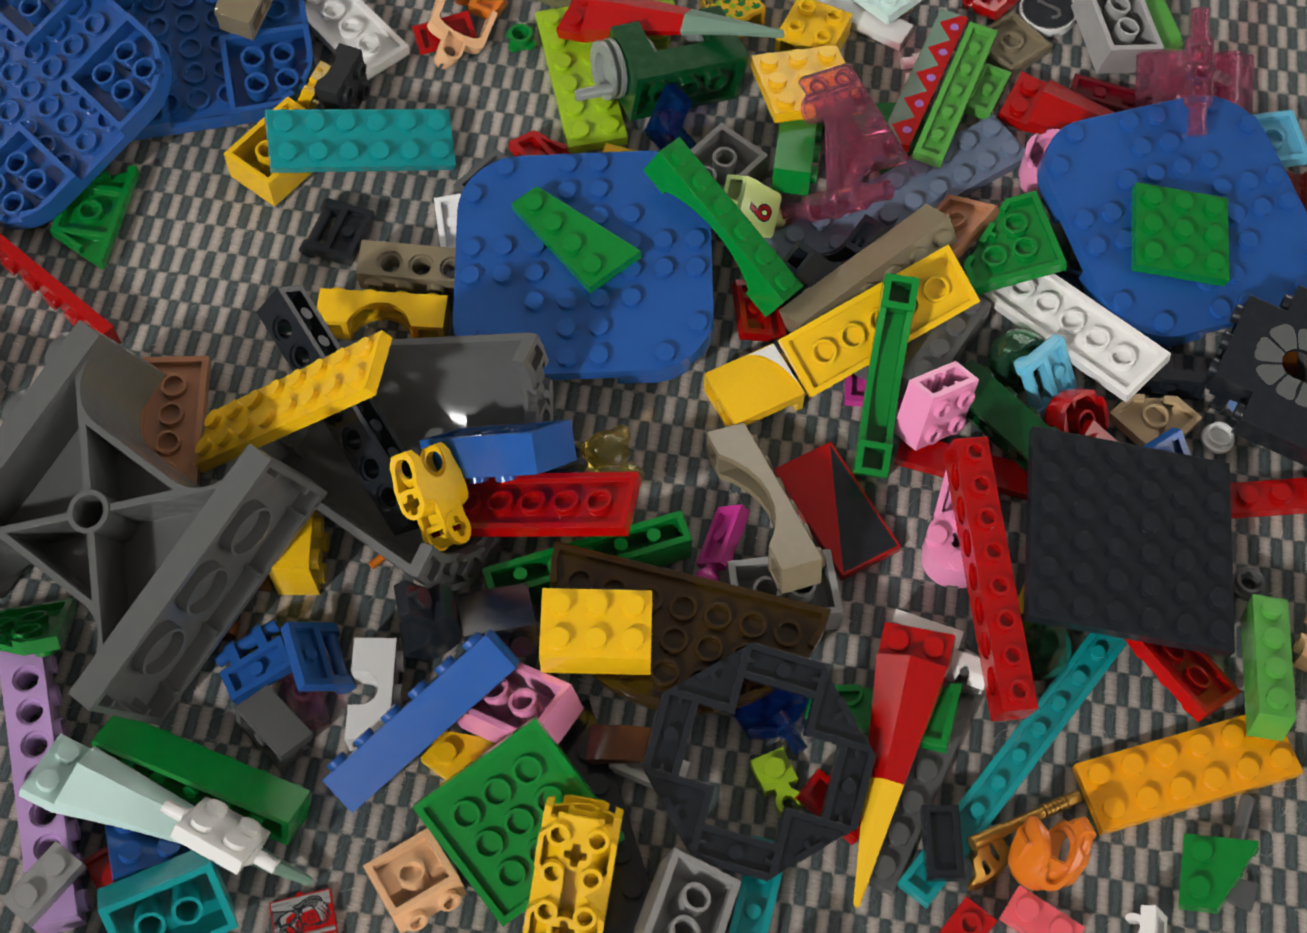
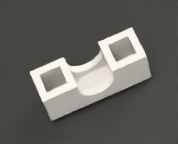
M354 638L351 672L355 683L373 685L378 688L376 696L368 703L348 705L345 741L349 751L357 748L353 742L366 729L370 727L373 731H376L384 723L380 717L394 704L402 705L403 684H398L399 672H405L406 656H404L403 651H400L397 638Z

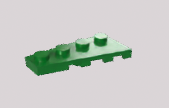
M950 683V687H943L919 748L947 754L963 691V683ZM860 684L835 685L840 696H843L855 717L856 724L862 735L869 736L873 687L862 688ZM811 699L809 700L808 707L805 713V720H807L810 704L812 701Z

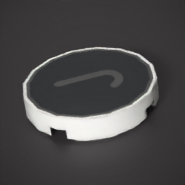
M1021 0L1018 10L1019 16L1043 37H1052L1053 34L1058 33L1060 35L1066 34L1073 27L1076 19L1071 8L1074 0Z

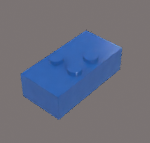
M571 419L462 427L419 440L421 449L435 443H444L450 449L462 471L464 479L467 478L468 484L486 482L489 480L488 477H495L496 482L512 481L517 479L516 476L537 475L577 461ZM434 452L433 462L437 471H439L442 467V458L440 454Z

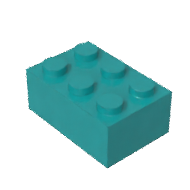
M193 850L97 889V909L108 933H226L238 928L235 906L217 864Z

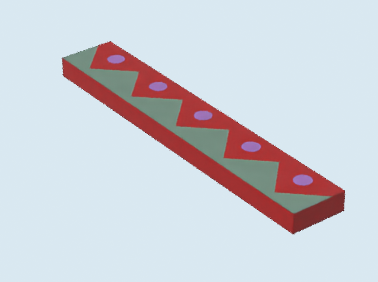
M940 9L881 134L879 143L905 152L909 151L966 28L968 17Z

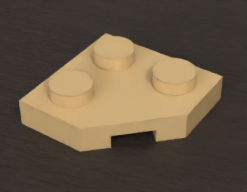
M1135 394L1127 402H1120L1109 412V421L1137 446H1144L1172 427L1182 429L1185 437L1199 425L1203 418L1178 396L1167 395L1160 399L1145 398V394Z

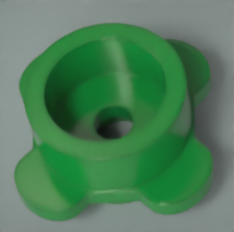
M516 24L507 30L506 38L509 39L508 50L515 53L535 49L536 41L532 37L534 35L533 28L526 24Z

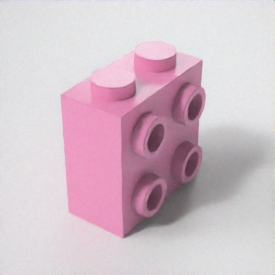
M957 361L910 379L895 422L894 433L915 451L927 445H933L947 436L958 434L966 424L965 418L970 405L975 399V390L979 379Z

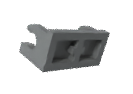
M268 684L235 707L236 724L281 773L310 749L307 743L313 738L312 731Z

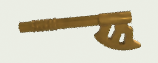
M1075 790L1066 795L1063 794L1028 812L967 838L968 845L975 852L970 858L973 876L966 885L967 890L981 889L989 885L1001 874L1008 863L1007 856L1011 847L1005 843L1003 838L1017 831L1018 827L1023 825L1028 816H1037L1040 820L1047 819L1082 802L1081 793ZM989 844H992L998 854L997 859L991 854ZM983 861L988 867V871L986 873L984 872L982 866Z

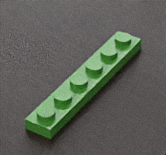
M973 22L969 23L913 151L912 159L938 168L942 167L995 42L998 30Z

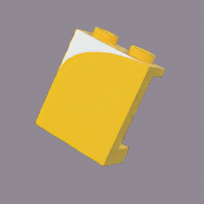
M774 343L704 373L703 390L725 427L743 422L745 425H749L793 405L796 411L803 408L806 391L799 378H795L791 372L790 363L786 355L779 353Z

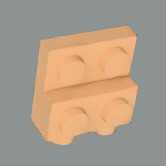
M428 828L363 865L400 933H404L407 930L410 932L421 930L427 924L430 916L440 910L444 912L454 910L461 903V898L467 895L460 877Z

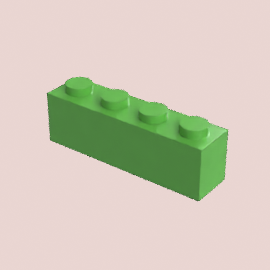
M1252 594L1241 616L1246 736L1283 741L1296 720L1288 599Z

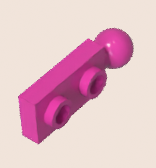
M744 505L717 507L696 562L700 570L695 573V576L720 582L717 572L718 570H726L727 561H733L736 548L750 514V511Z

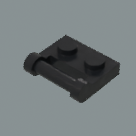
M326 198L320 206L321 213L308 239L302 241L299 251L308 258L320 257L352 266L360 250L361 241L365 240L375 220L374 211ZM338 216L325 243H320L331 219Z

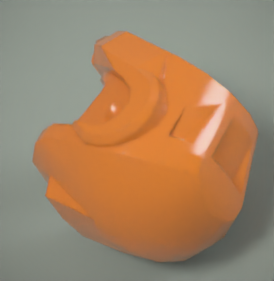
M1028 816L1023 825L1018 827L1007 856L1010 871L1015 880L1024 887L1034 891H1056L1062 887L1074 884L1088 865L1091 857L1090 850L1096 837L1089 819L1086 817L1074 818L1069 821L1064 819L1048 830L1039 817ZM1068 837L1070 842L1069 854L1065 861L1059 860V851L1063 841Z

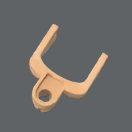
M436 0L427 24L429 31L441 39L437 53L434 56L435 65L439 67L442 63L441 69L446 70L459 60L463 51L469 54L480 53L497 17V12L492 11L488 19L484 21L479 38H470L454 31L441 20L440 12L446 0Z

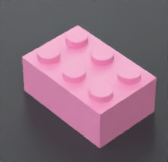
M519 662L514 671L460 717L457 723L460 728L497 744L536 715L558 745L584 707L570 683L549 674L541 673V671Z

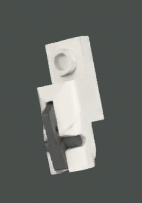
M896 609L892 623L956 636L950 671L943 687H950V683H963L962 693L981 695L985 685L980 657L966 648L963 651L959 650L964 631Z

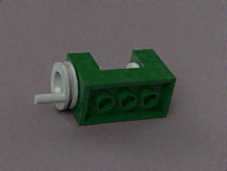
M721 5L698 9L699 11L727 17ZM639 21L620 24L610 28L609 38L593 42L590 51V63L595 85L576 89L575 98L578 102L602 97L606 101L613 100L614 98L619 99L630 121L736 99L739 96L749 55L739 37L734 35H684L683 46L657 51L651 39L647 38Z

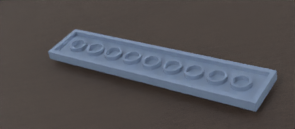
M992 114L990 118L987 117L954 136L941 168L911 158L775 232L771 238L764 239L782 260L798 239L819 253L833 251L845 242L865 214L883 223L891 230L925 204L936 208L948 194L964 198L1020 167L1025 148ZM799 280L803 284V287L807 285L801 280Z

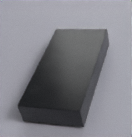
M921 805L920 816L926 882H963L965 879L959 805Z

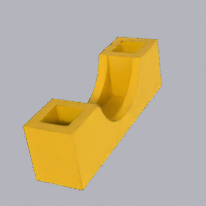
M334 287L332 289L320 288L317 310L336 339L351 340L362 326L378 320H390L403 325L410 332L412 338L447 337L450 307L448 296L439 295L437 293L412 294L405 291L378 292L372 289H365L363 291L346 290Z

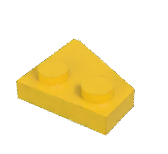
M320 60L310 76L308 84L303 87L297 103L307 110L317 109L319 101L316 100L317 96L314 86L320 78L330 71V65Z

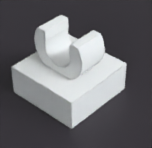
M1141 905V915L1137 913L1126 915L1127 922L1133 925H1140L1138 933H1167V916L1156 905Z

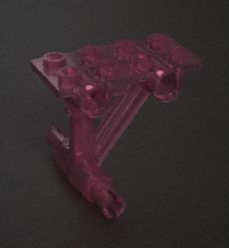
M1210 7L1190 9V37H1187L1185 41V51L1162 50L1155 53L1141 52L1136 55L1135 108L1183 98V104L1185 108H1188L1186 136H1207V108L1211 107L1213 96L1233 102L1252 114L1254 56L1252 54H1243L1242 51L1214 53V39L1210 36Z
M845 63L802 76L798 81L806 94L801 103L802 116L810 125L821 122L825 123L827 190L809 194L803 201L785 204L782 207V217L786 219L785 222L791 224L804 219L812 222L829 218L840 219L846 214L867 210L872 203L892 200L895 190L893 184L890 185V180L886 179L869 185L861 182V180L868 173L906 164L909 156L851 64Z

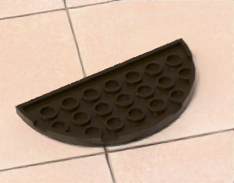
M555 541L551 558V588L652 590L651 675H590L617 695L653 710H657L663 692L753 642L810 658L822 638L831 612L829 608ZM743 680L736 708L762 699L777 689ZM698 705L696 715L714 714L721 711Z

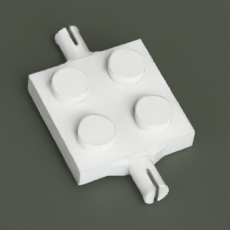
M205 796L195 807L187 809L168 798L161 807V813L178 821L170 838L236 875L243 867L253 863L273 874L280 864V859L262 851V846L266 843L270 831L261 827L258 821L249 817H243L229 809L220 800Z

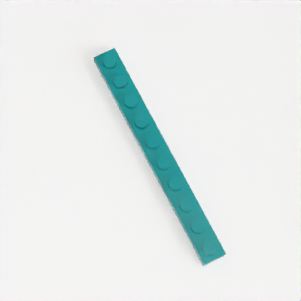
M1089 633L1037 701L1039 709L1028 718L1022 720L958 803L964 860L972 850L968 845L967 838L989 828L1127 646L1128 643L1123 638ZM922 850L898 881L897 886L927 909L947 882H926Z

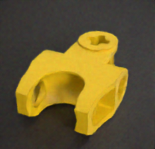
M439 442L421 449L420 457L412 450L391 457L390 471L399 507L406 518L418 521L424 543L433 545L442 552L450 545H461L467 542L471 536V526L462 505L468 499V488L462 471L450 449L444 443ZM434 452L440 454L442 458V467L439 471H437L433 462ZM403 460L407 461L410 465L411 479L407 478L402 472ZM460 524L461 529L454 531L452 526ZM440 532L441 536L432 538V533Z

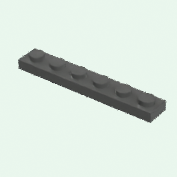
M961 697L947 754L923 748L918 749L868 886L891 897L893 896L921 831V805H932L975 707V702Z

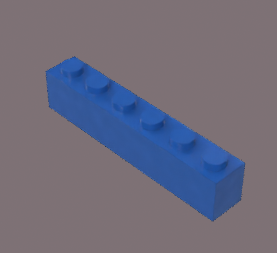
M491 628L484 635L479 631L475 632L461 645L466 651L457 659H454L451 655L448 656L434 669L438 675L430 683H427L424 679L421 680L407 693L411 699L403 707H400L397 703L394 704L380 717L384 723L376 731H373L370 727L366 729L353 742L357 748L348 756L342 751L327 765L330 772L322 781L351 813L357 810L517 668L520 660Z

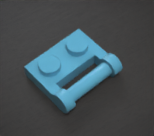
M1053 334L1028 356L1019 357L1014 361L1015 371L1022 379L1029 403L1028 406L1034 407L1042 419L1044 418L1047 405L1054 396L1064 390L1078 388L1063 336ZM1036 369L1045 395L1042 399L1034 376Z

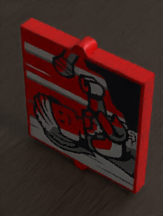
M331 888L307 894L297 892L294 897L269 903L273 933H339Z

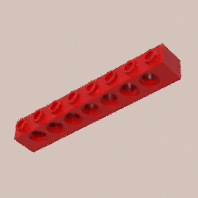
M988 436L953 439L944 452V460L991 722L1026 719L1039 708Z

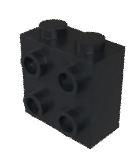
M527 583L457 594L464 642L475 632L479 631L484 635L491 628L517 658L539 653L537 625Z

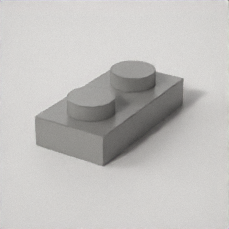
M55 841L0 901L32 928L87 867Z

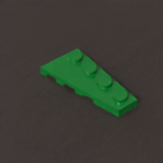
M538 186L511 203L513 211L590 294L641 258V251Z

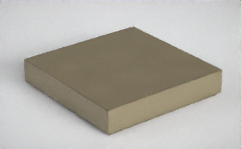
M1014 10L987 26L998 30L987 61L993 66L1012 72L1010 78L1052 51L1053 45Z

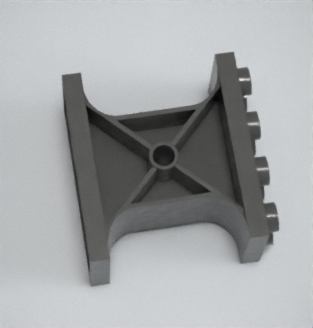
M79 320L71 331L60 334L52 341L46 351L45 367L28 389L22 390L11 397L2 412L3 424L0 426V598H4L26 566L30 564L35 565L89 609L95 619L98 631L96 655L68 694L89 711L161 725L272 571L271 568L280 560L328 492L305 475L250 443L222 480L205 487L197 485L154 453L146 445L141 433L140 417L142 408L166 377V374L145 359Z

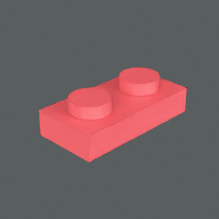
M1021 885L1018 886L999 917L1000 921L1019 933H1083L1085 929L1083 925Z

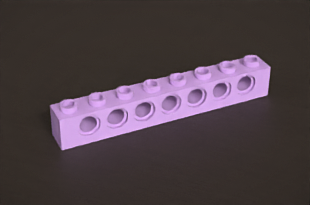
M1 651L0 679L24 874L55 841L83 863V855L78 853L76 844L77 840H81L78 820L70 816L56 814L52 822L43 825L44 818L52 812L19 796L21 786L59 734L67 736L64 719L59 717L58 706L62 705L63 701L59 686L54 684L53 674L58 673L56 657L54 654L37 657L35 654L22 656ZM38 680V683L33 688L26 690L29 683ZM43 712L40 719L30 723L31 718L35 714ZM47 745L46 750L42 754L34 756L35 751L40 746ZM86 869L32 927L33 930L37 933H58L88 925L86 912L91 910V902L87 889L82 888L81 876L86 875Z

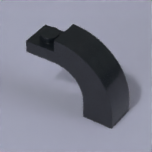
M865 214L845 242L835 250L819 253L798 239L783 259V262L799 280L812 287L890 229L883 223Z
M403 580L394 585L398 619L404 620L399 623L404 656L428 663L453 649L462 637L458 602L454 591L441 583L431 588H426Z

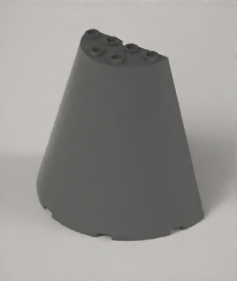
M530 332L392 339L376 396H373V399L405 450H412L419 457L421 455L419 440L458 428L553 421L552 379L545 377L543 369L549 362L538 334ZM348 341V342H338V343H339V345L341 346V348H345V347H347V346H349V345H352V344H354V343H356V342H358V341ZM323 419L258 448L305 475L326 490L328 493L316 510L426 587L431 588L441 583L456 591L474 584L483 578L482 568L498 564L493 558L502 547L510 549L517 538L470 537L467 542L461 545H450L445 551L440 552L433 545L424 543L420 527L395 536Z

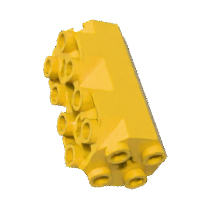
M564 795L563 803H555L556 796H550L545 803L542 826L538 836L534 860L535 869L523 933H603L624 810L616 807L614 814L608 811L609 803L600 799Z

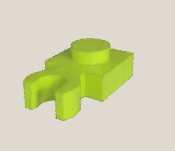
M783 747L750 760L749 766L764 797L775 794L774 807L780 817L784 808L782 802L786 799L794 801L798 810L802 809L803 805L795 799L799 792L790 787L797 784L798 777Z

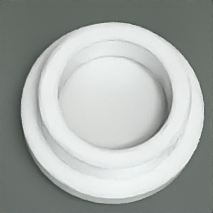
M1214 422L1203 429L1201 442L1208 451L1215 454H1224L1233 447L1235 436L1231 433L1232 428L1228 424Z

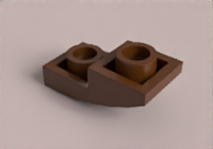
M591 725L586 760L592 765L625 763L630 768H642L641 765L652 728L630 725Z

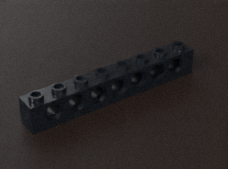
M302 284L276 288L257 311L265 328L293 371L302 369L314 363L317 359L327 357L341 348ZM373 397L324 418L325 424L394 535L418 529V521L406 518L399 507L390 471L391 457L406 450ZM403 460L402 472L407 478L411 479L410 465L407 461Z

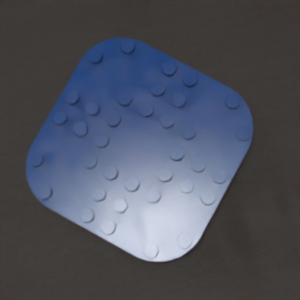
M0 0V227L25 230L52 221L82 193L153 120L165 105L172 82V67L169 56L156 38L113 0Z
M113 0L156 38L166 50L172 67L171 88L165 105L133 140L259 122L264 118L265 110H273L287 96L297 102L303 87L308 84L309 78L315 70V59L304 0H273L254 40L220 30L217 17L214 14L215 5L218 0Z
M1195 95L1079 120L1057 132L1043 153L1037 169L1039 192L1053 223H1061L1083 272L1079 280L1086 295L1161 347L1168 348L1197 341L1206 333L1233 327L1234 323L1229 322L1234 308L1237 304L1244 305L1250 295L1279 307L1285 294L1292 295L1299 285L1307 288V212L1258 119L1235 103L1213 95ZM1136 182L1228 198L1230 281L1225 286L1131 271L1132 188Z
M659 151L530 155L502 158L477 172L466 184L459 198L453 304L454 335L469 336L529 332L538 334L549 361L547 366L543 367L544 375L552 380L617 378L618 384L655 383L676 378L689 371V366L700 356L703 358L713 338L714 301L711 226L680 199L667 192L663 195L643 171ZM538 186L641 251V258L590 294L513 211L511 203Z

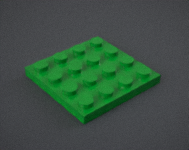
M535 715L415 802L412 808L503 927L527 910L535 869L534 860L538 836L542 826L547 798L556 796L555 803H563L564 795L598 798ZM621 829L618 843L625 839V834Z

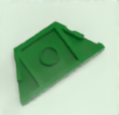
M128 166V172L110 176L108 171L100 173L62 213L54 218L50 229L53 237L98 268L105 269L140 175L137 166Z

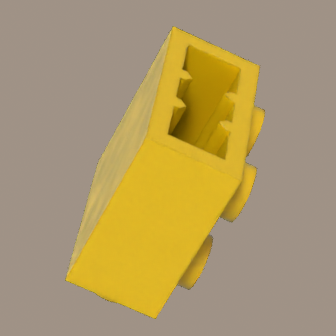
M796 0L779 28L784 31L785 37L775 39L774 53L825 45H837L839 51H841L850 35L853 14L817 0Z

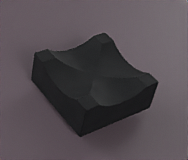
M339 43L335 50L334 65L324 77L317 81L314 86L315 94L322 102L324 109H359L362 101H366L370 94L371 87L366 75L367 66L364 63L361 49Z

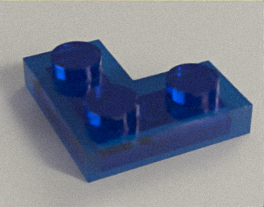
M676 83L666 84L644 130V133L660 150L679 137L690 150L697 145L693 138L682 128V124L693 102Z

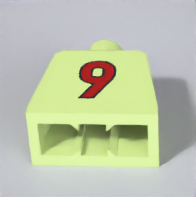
M727 174L724 191L763 238H771L774 235L775 228H782L787 221L786 212L779 209L782 199L781 195L752 177Z

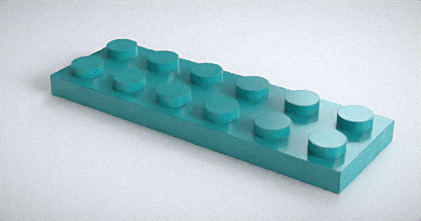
M449 109L265 110L264 117L270 173L454 170L456 167Z

